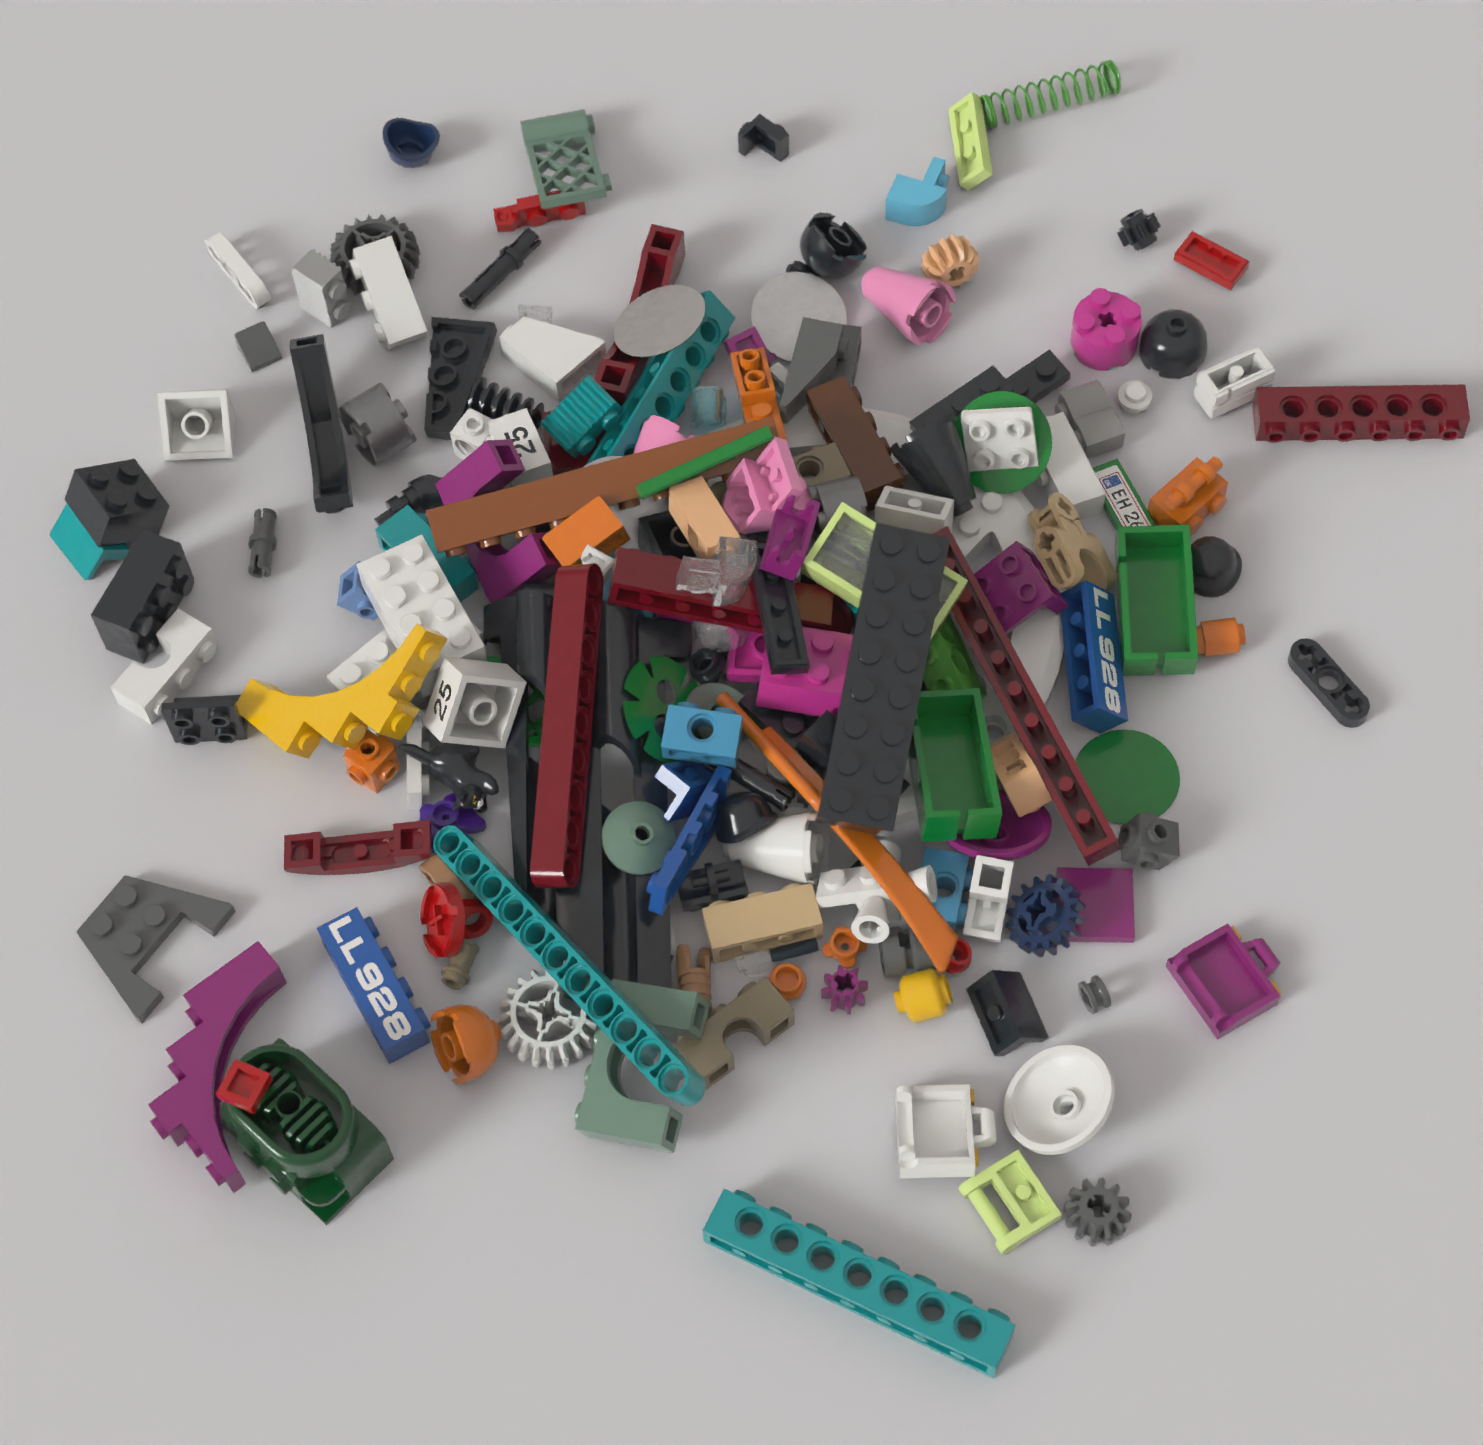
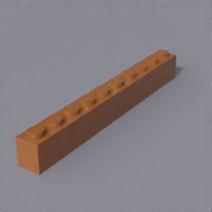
M773 416L426 510L437 553L445 552L446 558L467 553L466 546L480 542L481 549L502 543L501 536L515 533L516 539L524 538L531 533H537L535 527L549 524L552 530L597 496H600L608 507L618 505L620 511L640 506L639 497L635 490L636 485L767 425L773 438L774 436L779 437ZM770 442L685 481L702 476L709 486L708 480L722 477L724 483L743 458L756 461ZM669 488L654 494V501L669 498Z

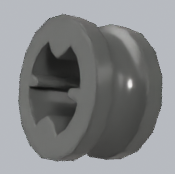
M1099 976L1091 977L1090 983L1085 981L1078 983V990L1082 1001L1091 1014L1097 1013L1100 1006L1104 1008L1111 1006L1110 995Z

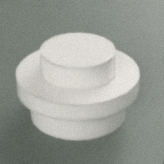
M1133 380L1124 383L1119 388L1118 402L1126 412L1138 414L1151 404L1152 391L1147 384Z

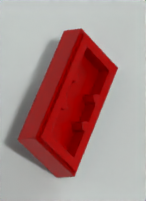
M1191 231L1177 249L1173 259L1230 291L1246 272L1250 262L1194 231Z

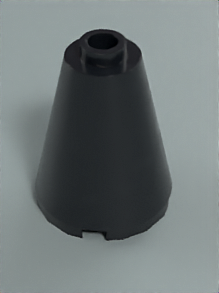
M949 414L944 420L945 424L939 418L905 436L907 442L902 444L901 448L896 442L890 447L893 456L927 494L954 499L953 515L958 517L974 508L971 501L977 497L956 422L953 416Z

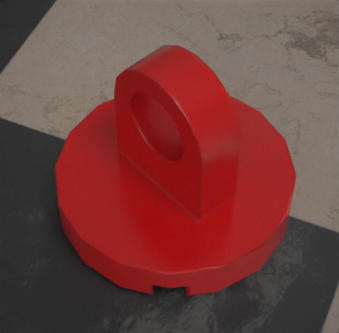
M434 883V886H430L426 890L421 903L420 921L421 925H427L428 933L423 934V941L427 950L435 958L453 957L460 950L463 939L478 938L490 929L493 915L479 899H462L457 887L452 883ZM480 913L476 922L466 925L467 919L472 914Z

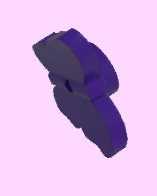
M454 793L446 795L442 801L434 805L425 804L420 808L419 821H431L432 854L435 852L433 846L434 838L443 827L455 826L467 834L480 833L487 828L485 820L477 815L474 809L460 808L456 811L452 810L456 801Z

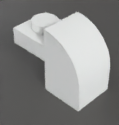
M976 855L963 929L964 937L1000 943L1014 862Z

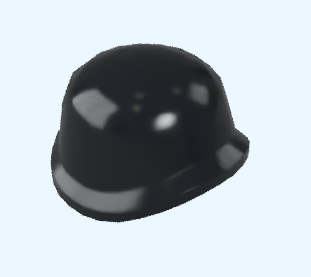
M1205 536L1191 544L1194 593L1210 598L1228 593L1236 585L1242 571V560L1238 551L1223 539L1215 536Z
M743 791L734 793L724 798L718 805L717 840L727 844L741 842L776 818H779L778 813L772 811L766 799L756 792Z

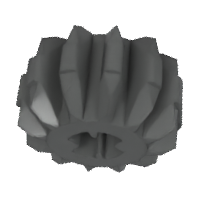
M1103 1177L1099 1178L1096 1187H1093L1092 1183L1086 1178L1082 1181V1190L1074 1187L1071 1188L1069 1192L1071 1200L1065 1202L1063 1211L1069 1214L1065 1220L1066 1227H1078L1074 1235L1076 1240L1082 1239L1085 1234L1090 1236L1089 1245L1091 1247L1096 1246L1098 1237H1101L1106 1245L1112 1244L1113 1234L1122 1237L1126 1231L1124 1224L1129 1223L1132 1216L1129 1211L1125 1210L1129 1206V1198L1126 1196L1117 1197L1120 1191L1118 1184L1113 1185L1110 1189L1104 1188L1106 1182ZM1093 1207L1101 1208L1102 1217L1094 1216Z

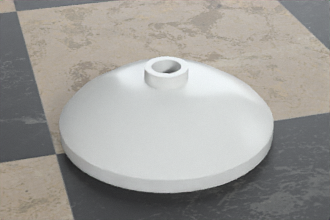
M1060 1045L1036 1054L1017 1071L1006 1092L1004 1117L1010 1133L1026 1149L1044 1155L1062 1154L1082 1146L1102 1128L1111 1112L1115 1094L1112 1074L1105 1062L1096 1053L1081 1046Z

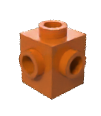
M367 729L355 750L345 749L343 757L348 769L346 773L357 784L365 785L375 793H378L400 768L395 751L396 745L387 736L381 734L377 736Z

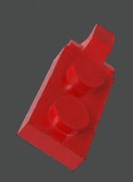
M562 191L548 192L546 196L560 194ZM538 195L518 198L515 205L493 209L498 232L515 231L516 228L527 225L541 226L548 221L559 219L571 220L586 214L584 201L542 209Z

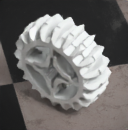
M532 970L530 973L532 980L527 982L524 978L519 977L517 980L519 990L508 987L506 993L510 1000H501L500 1008L504 1012L498 1016L499 1025L503 1026L500 1030L503 1040H509L507 1047L511 1053L519 1051L518 1058L522 1063L532 1056V1065L536 1069L543 1060L547 1061L548 1068L551 1070L555 1067V1060L559 1059L562 1060L564 1066L568 1067L570 1055L573 1054L576 1058L582 1059L583 1051L581 1046L592 1049L594 1043L591 1036L595 1035L599 1026L546 970L545 976L540 977L535 970ZM546 996V997H545L543 1000H541V1001H538V1002H535V1001H534V1000H536V999H538V998H540V997ZM563 997L570 999L578 1006L581 1011L580 1017L572 1015V1011L563 1008ZM555 1010L557 1018L554 1019L552 1017V1021L547 1022L545 1026L543 1018L546 1017L548 1019V1015H553ZM520 1019L528 1021L529 1025L537 1028V1040L529 1037L522 1031L519 1026ZM567 1034L564 1038L553 1041L558 1035Z

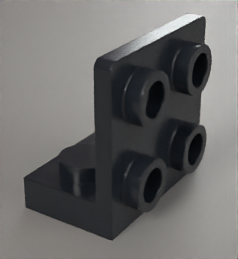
M241 695L174 698L173 703L161 704L162 715L175 743L184 745H196L205 741L233 743L236 740L247 739L248 721L240 715L236 705Z

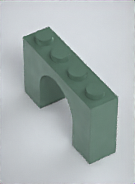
M612 979L617 988L660 1033L701 1040L710 1002L699 993ZM613 1005L610 1006L607 1014L611 1012V1010L613 1009ZM598 1027L594 1035L595 1051L592 1063L588 1065L584 1075L586 1087L583 1099L575 1110V1129L589 1138L674 1153L683 1115L670 1106L628 1098L623 1090L620 1075L625 1054ZM637 1028L632 1032L630 1039L635 1036Z

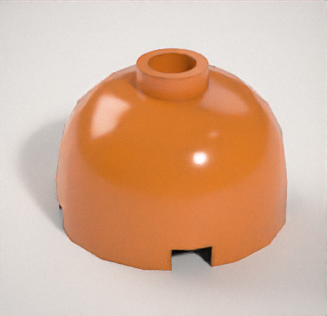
M460 1004L435 1011L431 1016V1022L437 1020V1029L431 1031V1040L436 1057L445 1073L451 1068L457 1078L452 1079L454 1083L463 1084L484 1075L496 1062L499 1042L501 1041V1031L497 1022L491 1020L482 1010L476 1006Z

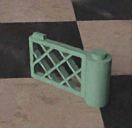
M582 109L520 121L524 145L542 209L607 197L606 191H612L608 173L601 174L591 139V134H595L592 114L586 115L585 110ZM585 144L579 151L570 149L571 146ZM543 151L551 152L547 157L535 154ZM561 156L570 158L565 164L556 161ZM580 162L589 165L584 171L575 168ZM548 168L557 171L552 177L543 174ZM566 175L576 178L570 184L561 181ZM585 182L597 186L586 189L581 188ZM553 188L562 191L560 194L546 196Z

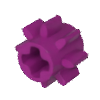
M838 965V971L833 975L824 974V983L829 987L821 989V999L831 1000V1012L838 1008L845 1010L848 1015H851V1008L856 1004L859 1006L865 1005V997L861 993L868 990V981H859V969L857 967L851 971L843 969L842 965Z

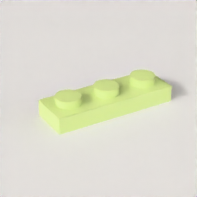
M973 92L948 109L959 184L968 191L993 175L980 96Z

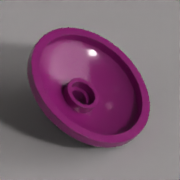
M998 789L1003 814L997 838L963 840L962 833H958L956 840H949L947 842L959 852L972 858L980 855L1007 861L1016 860L1034 853L1049 840L1052 831V819L1044 806L1035 812L1028 813L1019 818L1004 791Z

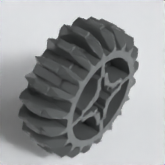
M368 214L365 221L355 218L353 226L344 224V233H336L335 242L331 243V263L336 262V266H341L346 289L351 288L355 296L366 290L361 278L355 280L349 265V260L353 257V249L392 236L397 252L400 251L399 257L407 278L414 279L415 269L419 268L420 263L419 245L413 231H409L406 223L399 224L395 216L386 221L383 214L378 219H373Z

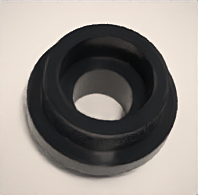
M709 648L699 649L691 656L689 661L690 674L700 684L715 681L722 674L725 667L723 656L718 651Z

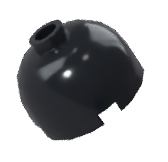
M820 212L811 218L801 235L799 247L802 258L811 269L813 275L840 279L852 274L865 260L867 255L863 253L867 249L866 243L851 225L844 221L840 226L832 221L835 217L834 215Z
M1177 309L1160 312L1147 322L1140 336L1139 356L1144 366L1149 370L1151 367L1158 371L1159 376L1163 378L1181 379L1190 376L1197 371L1198 366L1206 358L1207 332L1200 320L1189 312Z

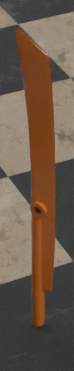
M727 692L720 694L716 699V703L720 707L733 709L737 712V715L743 716V732L804 799L818 811L824 780L771 726L761 730ZM830 826L886 892L915 933L937 971L943 973L948 967L958 940L954 930L874 834Z

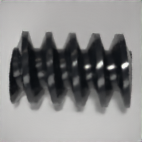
M480 377L476 381L469 396L468 408L491 419L527 408L536 430L539 429L542 421L541 412H544L543 402L533 409L535 401L532 397H527L522 403L523 396L520 392L514 393L510 399V388L504 387L499 392V385L496 382H492L487 387L486 378Z

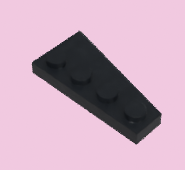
M432 317L431 327L433 336L432 340H430L429 349L431 366L428 367L429 393L426 394L424 431L428 438L451 440L450 432L468 410V400L476 381L482 377L497 333L494 322Z

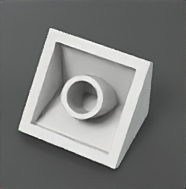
M227 389L165 391L157 393L164 461L234 457L236 414Z

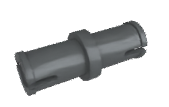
M260 508L254 512L253 534L250 535L248 546L251 549L248 572L256 578H262V569H264L265 578L270 576L272 552L277 546V540L274 537L277 514L269 508H263V518L261 517Z

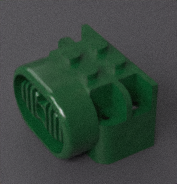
M278 1038L273 1044L255 1048L239 1059L244 1063L270 1073L273 1078L256 1112L252 1114L227 1102H223L221 1107L222 1125L244 1150L243 1155L258 1170L263 1167L271 1176L269 1178L270 1181L281 1193L286 1195L291 1191L311 1212L327 1225L394 1158L383 1134L351 1103L341 1086L304 1052L289 1046L284 1040ZM299 1106L295 1113L285 1115L289 1108Z

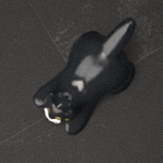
M402 743L399 746L402 752L427 765L433 777L455 794L456 801L452 807L453 811L460 808H471L484 813L487 811V794L493 796L499 793L496 779L492 775L479 770L475 765L480 752L479 746L443 743L430 752L415 744Z

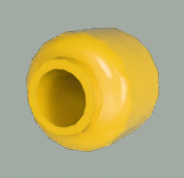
M933 968L902 976L899 983L900 990L894 991L898 1012L900 1014L906 1012L908 1018L915 1023L942 1017L947 1013L948 1005L953 1004L952 992L946 975H939Z

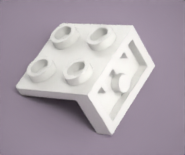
M1031 407L963 410L960 417L969 472L1010 468L1022 469L1038 466V450Z

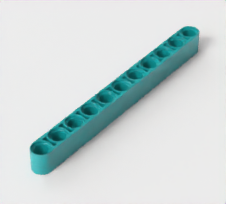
M449 825L439 830L433 842L436 854L658 1091L683 1106H692L701 1101L706 1089L705 1080L701 1074L477 840L455 826ZM590 981L589 986L585 989L586 984ZM611 1005H613V1009L609 1014H607L608 1009ZM637 1028L635 1036L630 1039L632 1032ZM661 1053L660 1059L654 1064V1059ZM685 1078L682 1088L677 1091L679 1082Z

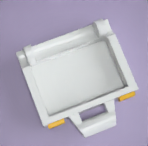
M970 1084L913 1085L912 1087L903 1085L896 1088L899 1178L975 1177V1167H979L978 1148L993 1145L997 1141L994 1112L988 1108L974 1107V1089H970ZM972 1120H980L981 1135H973Z

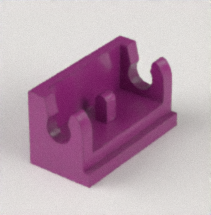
M794 495L786 498L781 510H776L759 565V569L791 581L795 579L806 557L821 504L811 499L806 504L805 509L799 510L793 507L795 502Z

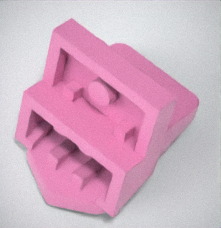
M774 436L756 461L747 458L742 459L725 481L727 490L723 495L721 507L738 534L745 535L769 532L776 510H781L786 498L791 495L795 496L793 507L799 510L805 509L811 497L806 482L797 473L786 439Z

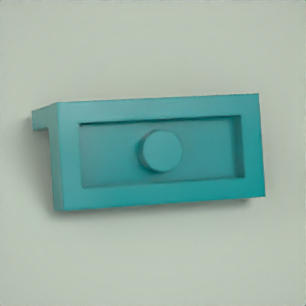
M68 504L64 507L50 532L52 540L84 580H92L103 560H124L130 551L126 543L99 548Z

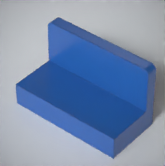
M682 760L663 764L660 767L655 778L677 795L664 814L663 819L670 823L690 817L714 774L709 767L702 763Z

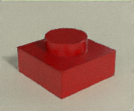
M234 1059L216 1095L218 1099L254 1114L273 1078L266 1071Z

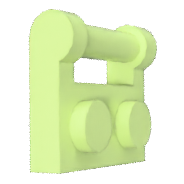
M1019 1150L979 1172L975 1177L969 1178L958 1188L965 1199L971 1200L996 1238L997 1242L995 1245L1002 1255L1011 1252L1022 1242L1051 1226L1062 1217V1213ZM989 1184L993 1186L1019 1225V1227L1011 1232L982 1190Z

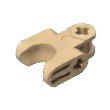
M1054 492L1048 497L1047 506L1042 510L1034 509L1027 515L1029 525L1036 533L1033 539L1035 553L1053 586L1071 589L1078 582L1082 583L1087 580L1107 591L1113 587L1116 581V572L1103 546L1095 535L1085 532L1075 507L1067 497L1059 492Z

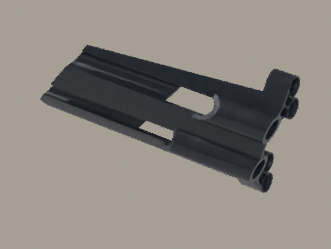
M519 590L516 592V596L505 597L483 607V643L487 645V642L500 644L501 663L508 664L526 681L506 744L514 880L611 981L612 979L672 988L670 904L663 915L648 910L651 894L647 893L646 890L653 873L647 875L626 873L614 866L603 850L601 841L602 828L606 818L612 811L605 807L601 801V748L607 743L613 744L620 748L630 760L633 767L634 801L651 803L666 813L668 810L667 786L655 778V775L660 767L667 763L655 759L644 751L650 731H647L637 739L633 737L626 721L623 702L640 700L628 692L624 685L630 671L639 661L644 664L653 678L650 662L651 656L666 657L677 663L690 661L692 656V626L684 622L651 619L638 615L631 608L608 604L602 601L579 881L574 887L537 888L531 880L530 864L539 763L529 757L528 682L534 684L545 697L554 596L535 590ZM661 680L657 685V694L664 704H666L665 680ZM664 714L658 715L655 719V730L661 738L663 737L666 715ZM637 829L635 831L638 839L647 840L648 835L645 830Z

